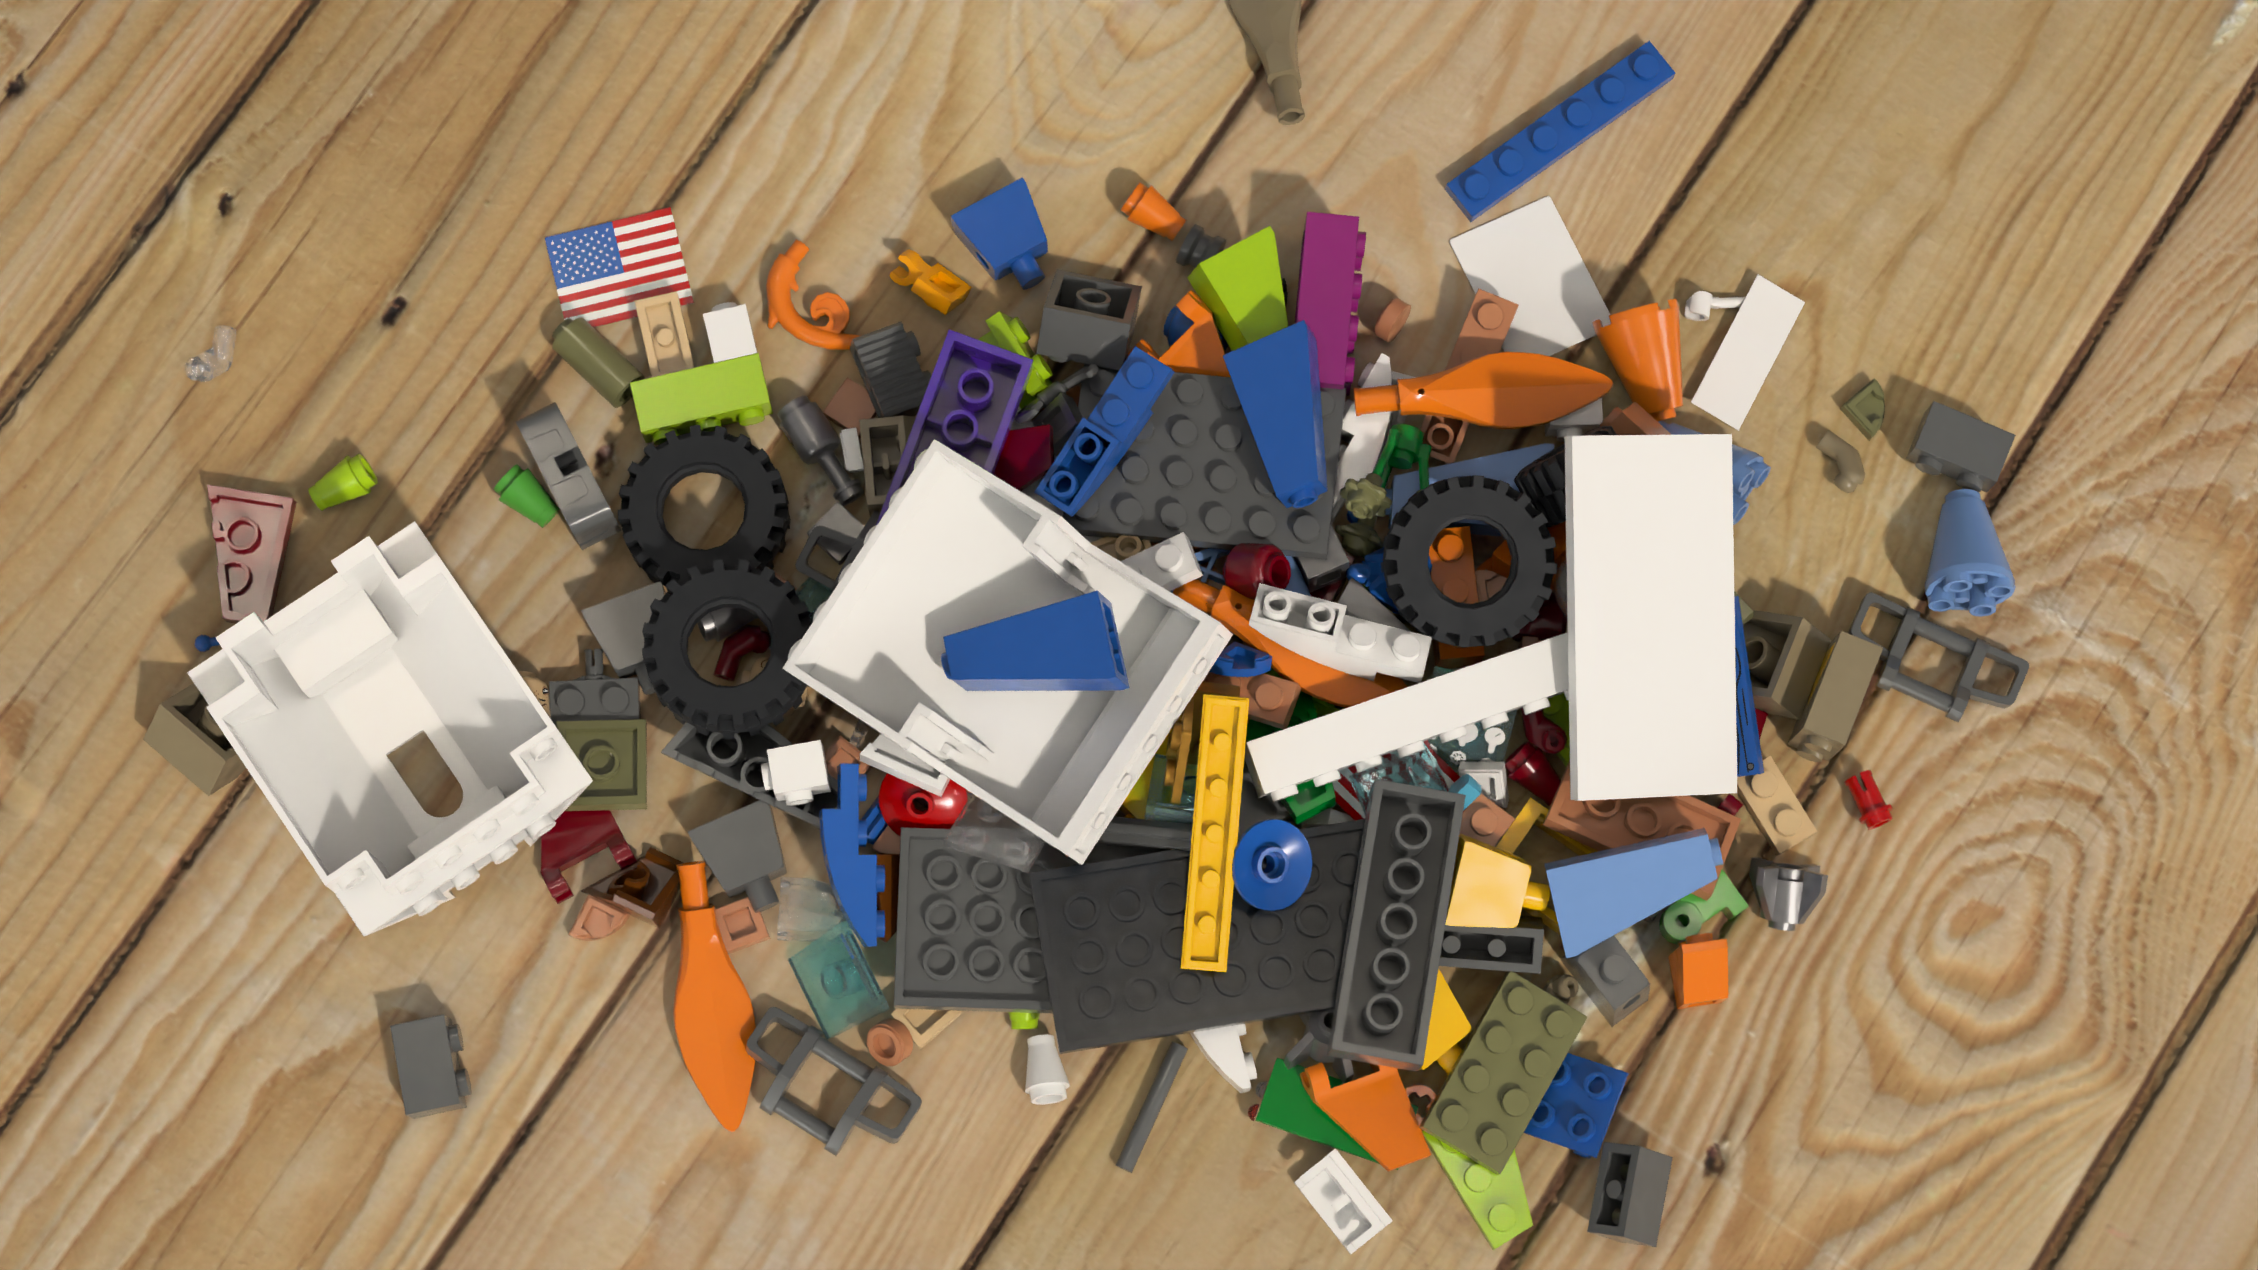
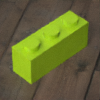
M759 353L630 382L642 436L646 443L654 442V445H660L667 440L665 434L673 430L676 436L690 433V426L700 425L702 431L715 432L716 426L722 427L723 425L739 422L742 426L754 425L764 421L766 415L773 414Z

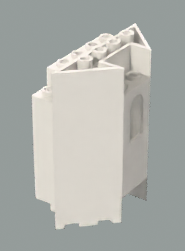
M415 521L378 546L368 536L331 560L338 573L264 622L253 612L216 637V640L223 648L222 650L187 672L208 703L207 710L324 885L336 894L364 937L416 914L423 916L440 904L456 898L451 891L452 888L456 887L457 890L466 888L480 877L478 871L490 862L494 861L495 864H500L509 859L518 851L516 845L521 841L525 840L531 847L540 836L550 831L556 825L555 820L593 782L586 769ZM423 731L444 759L463 790V800L460 807L453 814L446 817H433L423 810L387 757V755Z

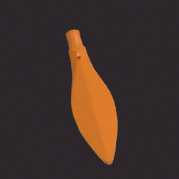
M1499 352L1472 359L1435 374L1409 379H1397L1396 385L1353 388L1356 416L1400 410V415H1433L1458 419L1494 429H1520L1547 424L1597 401L1609 393L1613 382L1608 376L1600 372L1555 357L1536 353Z
M1195 579L1173 590V594L1199 610L1210 614L1212 618L1219 621L1251 648L1271 655V667L1283 679L1298 683L1302 692L1317 699L1348 708L1407 688L1401 678L1377 672L1374 681L1327 667L1279 645L1249 626L1255 600L1245 597L1226 585L1220 590Z
M686 862L676 865L679 873L683 907L678 909L681 924V957L673 1007L674 1029L683 1061L692 1080L720 1124L728 1131L734 1132L742 1121L754 1073L755 1059L746 1052V1044L756 1028L755 1015L751 999L723 943L716 919L715 906L709 904L705 862Z

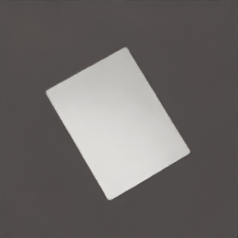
M1549 196L1452 238L1449 241L1475 294L1479 288L1519 304L1502 345L1504 352L1536 353L1551 356L1595 336L1593 321L1600 319L1603 327L1611 324L1610 313Z

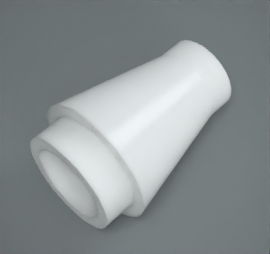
M1044 1034L1030 1037L1027 1039L1028 1060L1025 1093L1030 1094L1031 1103L1037 1105L1053 1104L1067 1098L1066 1089L1070 1087L1057 1052L1054 1036Z

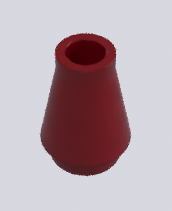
M1527 740L1504 761L1505 768L1509 772L1507 777L1533 793L1550 807L1561 780L1543 751L1537 746L1534 747Z

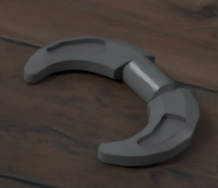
M1096 364L1087 365L1062 381H1055L1036 394V399L1016 414V422L1018 424L1028 422L1042 408H1046L1060 393L1066 394L1068 390L1095 376L1099 371Z

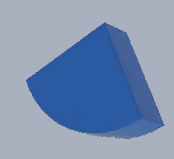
M1233 642L1223 649L1209 672L1230 677L1261 675L1271 670L1272 656L1238 642Z

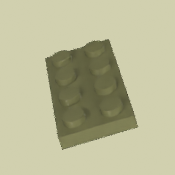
M1507 971L1419 1128L1493 1173L1501 1174L1585 1023L1587 1016L1518 974Z

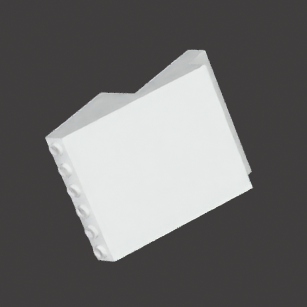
M934 439L929 448L921 452L916 459L914 470L903 487L897 489L892 495L889 508L878 525L873 526L866 534L864 546L854 561L848 564L841 572L838 585L829 599L823 602L815 611L813 623L803 638L791 647L788 660L783 669L1051 846L1083 865L1233 634L1216 619L1091 544L1062 516ZM1098 590L1112 604L1130 688L1121 691H966L953 680H949L943 670L941 654L946 652L943 637Z

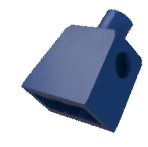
M1023 177L951 215L952 230L994 280H999L1013 272L1022 289L1026 290L1036 286L1045 278L1036 259L1048 252L1047 238Z

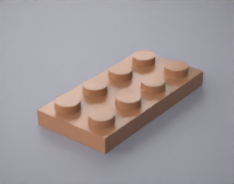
M1569 759L1543 826L1597 851L1705 828L1709 839H1718L1724 865L1741 819L1690 795L1586 801L1571 800ZM1723 865L1715 866L1718 878ZM1718 879L1691 894L1707 901L1713 894Z

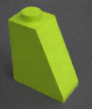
M1271 226L1199 263L1187 277L1197 295L1212 311L1216 326L1232 351L1288 327L1275 233Z

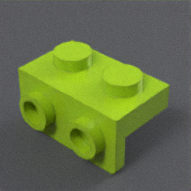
M999 311L985 320L991 331L978 340L1033 359L1032 372L1019 407L1022 409L1036 399V394L1052 384L1049 379L1052 376V372L1044 358L1040 354L1035 355L1030 347L1028 340L1031 337L1022 321L1018 317L1012 318Z

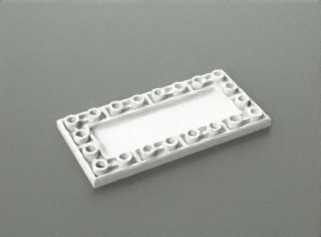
M1732 434L1564 436L1570 799L1586 801L1737 793Z

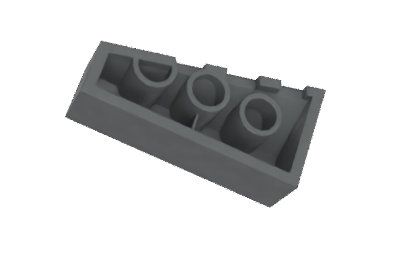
M686 722L661 751L662 754L812 824L819 830V811L822 809H837V780L829 773L831 792L813 795V801L806 804L786 805V800H777L773 789L765 790L761 764L769 762L767 749L793 745L769 724L759 728L760 734L750 736L749 731L734 733V739H726L722 733L709 731L708 736L698 733L695 726Z

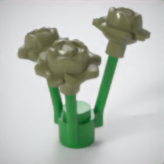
M1407 424L1392 425L1387 442L1373 472L1367 474L1366 478H1361L1359 481L1348 479L1345 483L1346 487L1340 490V496L1346 500V509L1358 518L1357 522L1342 526L1336 525L1335 531L1343 537L1341 546L1347 552L1365 558V555L1384 547L1382 546L1383 542L1373 528L1377 518L1384 517L1386 509L1392 505V500L1386 496L1385 486L1393 467L1410 469L1413 463L1419 461L1420 490L1416 493L1429 486L1428 460L1432 447L1423 444L1424 433L1417 427Z

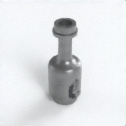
M801 396L786 404L777 414L782 421L780 427L802 461L808 465L817 462L822 466L837 489L833 497L835 500H839L842 506H846L861 497L864 493L860 486L861 482L859 479L851 480L835 456L834 451L840 444L839 436L817 403L810 402L807 396Z

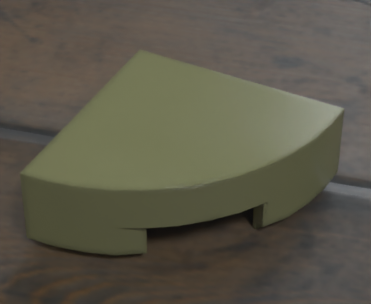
M1875 378L1840 408L1869 441L1880 429L1885 413L1884 392Z

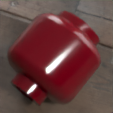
M1240 543L1232 548L1223 566V577L1226 586L1247 598L1255 600L1259 583L1285 589L1290 581L1291 568L1282 550L1274 544Z

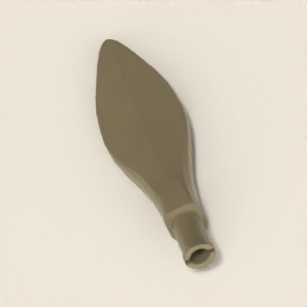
M1229 0L1235 17L1261 59L1270 91L1274 94L1279 123L1283 125L1299 123L1305 117L1299 92L1302 82L1299 73L1297 50L1302 0Z

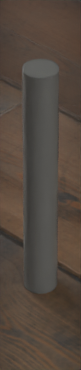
M1171 1042L1115 1166L1127 1172H1133L1188 1049L1186 1047Z

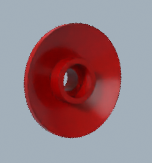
M887 773L879 790V806L885 822L899 836H901V827L958 829L967 812L968 794L965 788L951 779L942 797ZM917 797L924 798L928 802V809L924 811L916 809L913 799Z

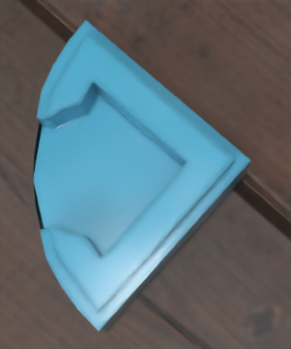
M1465 774L1451 785L1448 792L1466 795L1464 811L1481 794L1482 785L1469 774Z

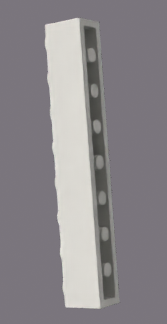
M1568 632L1246 742L1244 758L1258 798L1271 794L1272 800L1275 802L1298 794L1296 786L1310 780H1313L1315 787L1341 779L1339 770L1355 765L1359 773L1383 764L1382 755L1394 751L1398 752L1400 758L1425 750L1423 741L1439 736L1443 744L1467 735L1465 727L1478 722L1482 723L1483 729L1509 721L1507 712L1522 707L1525 715L1550 707L1548 698L1562 693L1565 694L1568 701Z

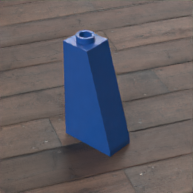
M1302 320L1222 355L1275 494L1286 508L1292 506L1293 508L1306 507L1318 499L1317 495L1328 491L1317 340L1305 320Z
M1098 590L943 637L946 650L945 653L941 654L943 670L949 680H953L966 691H1121L1130 688L1112 604Z

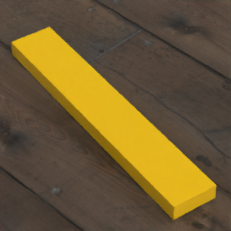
M1203 694L1181 957L1182 969L1226 972L1234 887L1232 860L1238 839L1249 698Z

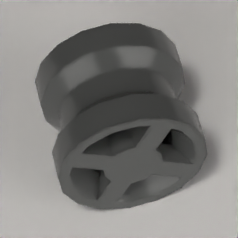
M1194 224L1179 250L1176 263L1182 266L1190 264L1196 268L1199 263L1223 251L1226 239L1220 236L1211 237L1205 234L1203 227Z

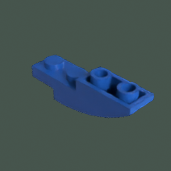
M1135 346L1088 419H1081L1034 493L1073 517L1100 487L1140 434L1153 414L1150 409L1175 372Z
M840 763L837 766V809H822L819 811L823 857L832 890L850 928L864 947H876L877 938H884L885 911L877 910V892L885 891V866L877 865V855H859V847H866L867 821L866 819H859V801H866L867 775L859 774V764Z

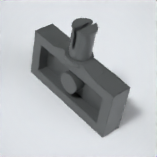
M592 649L584 650L586 676L571 681H549L551 720L555 726L556 721L641 719L640 683L638 678L615 679L603 675V649H594V652Z

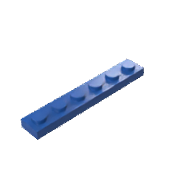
M1649 40L1448 182L1445 187L1446 192L1470 222L1474 221L1670 82L1675 76V71Z

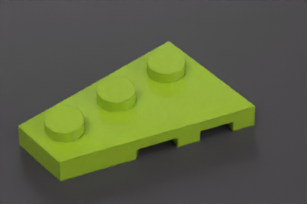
M1422 1131L1426 1143L1492 1250L1533 1226L1515 1149L1501 1174H1495L1429 1133Z

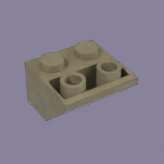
M893 416L859 420L866 498L870 517L875 510L878 512L882 510L916 417Z

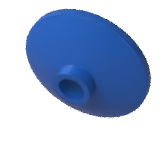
M1277 819L1263 820L1249 827L1239 838L1232 860V878L1241 897L1255 908L1275 911L1290 906L1305 891L1312 872V854L1308 841L1302 832L1291 823ZM1266 857L1267 866L1265 870L1262 871V861L1263 858Z

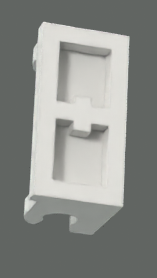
M1336 1148L1294 1182L1350 1255L1392 1222L1389 1215Z

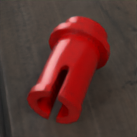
M1866 770L1859 773L1866 791L1862 790L1856 775L1848 778L1844 783L1849 788L1862 815L1859 818V822L1861 824L1865 823L1868 830H1872L1893 819L1890 813L1893 807L1891 804L1886 805L1871 770Z

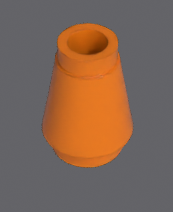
M1139 182L1120 210L1129 216L1127 218L1128 221L1166 237L1173 241L1187 221L1180 216V213L1152 185L1148 188L1141 182Z

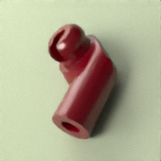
M747 625L727 637L723 643L713 675L727 681H734L744 655L751 651L758 654L768 650L771 643L769 633L761 630L759 626Z
M1523 707L1520 708L1527 740L1549 754H1557L1565 748L1567 744L1566 733L1561 727L1544 716L1543 709L1525 715Z

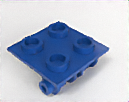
M1567 1053L1524 1133L1574 1150L1573 1153L1587 1159L1591 1157L1597 1158L1629 1073Z

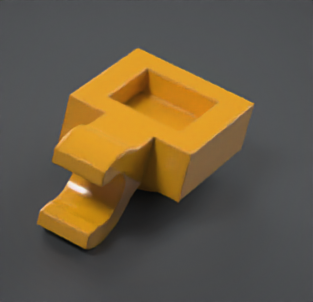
M907 249L898 257L901 262L907 265L909 272L899 266L889 275L898 285L908 286L914 284L911 291L921 297L929 307L939 310L944 315L964 302L972 289L970 285L941 264L937 263L931 267L922 260L917 252Z

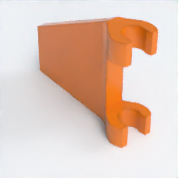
M1190 290L1176 306L1194 323L1161 357L1143 338L1135 345L1171 368L1174 372L1231 377L1222 356L1226 353L1212 311L1193 290ZM1133 348L1127 353L1128 356L1132 352Z
M1322 1062L1304 1069L1305 1072L1300 1073L1302 1084L1311 1100L1388 1172L1431 1156L1397 1068L1369 1063L1375 1073L1330 1088L1329 1078Z

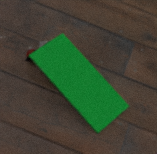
M1277 1058L1268 1085L1267 1081H1262L1256 1086V1094L1259 1098L1262 1099L1265 1091L1260 1108V1104L1250 1106L1248 1117L1252 1121L1255 1120L1378 1163L1311 1100L1300 1078V1073L1305 1072L1304 1069L1306 1067L1297 1064L1288 1070L1284 1060ZM1328 1075L1330 1088L1343 1084L1341 1079ZM1411 1104L1416 1116L1419 1106Z

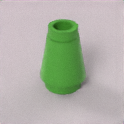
M518 464L513 466L493 489L500 495V502L537 523L542 528L560 510L529 468L523 470Z

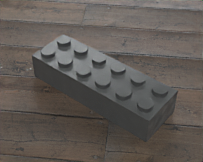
M1380 779L1374 780L1369 792L1327 1056L1416 1072L1423 1066L1466 795Z

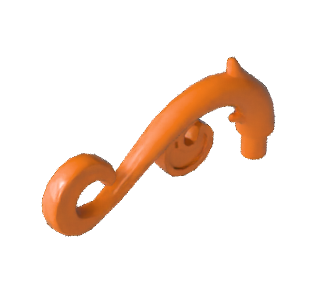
M796 239L784 255H778L768 273L766 283L769 312L767 326L769 329H773L776 323L779 322L794 337L812 346L829 350H850L852 339L862 335L843 333L850 322V310L845 300L839 295L829 292L817 295L811 303L810 313L812 320L816 321L819 317L826 316L829 318L826 326H816L808 323L794 308L790 290L793 289L796 292L799 289L795 275L800 270L798 264L809 251V248L804 243Z

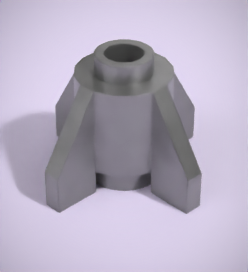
M1758 857L1751 858L1749 876L1760 907V917L1768 920V927L1777 930L1794 931L1795 924L1806 922L1808 916L1826 893L1828 875L1820 873L1821 866L1815 864L1799 866L1788 863H1774V861Z
M1334 1008L1299 1015L1306 1029L1303 1038L1285 1056L1284 1063L1288 1070L1306 1061L1308 1056L1318 1062H1333L1332 1067L1343 1084L1352 1081L1354 1071L1351 1060L1327 1056Z

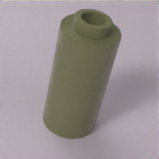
M583 317L575 320L568 318L553 332L552 337L555 340L552 349L614 408L622 406L633 397L630 382L645 379V376Z

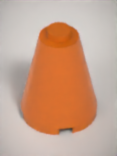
M1677 299L1668 300L1669 309L1661 310L1656 302L1609 315L1611 324L1604 327L1600 319L1592 322L1594 331L1632 403H1638L1657 422L1677 417L1675 408L1683 406L1680 317Z

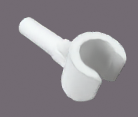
M1698 291L1686 301L1685 317L1694 321L1709 320L1711 308H1740L1746 297L1719 298L1712 297V294L1709 292Z

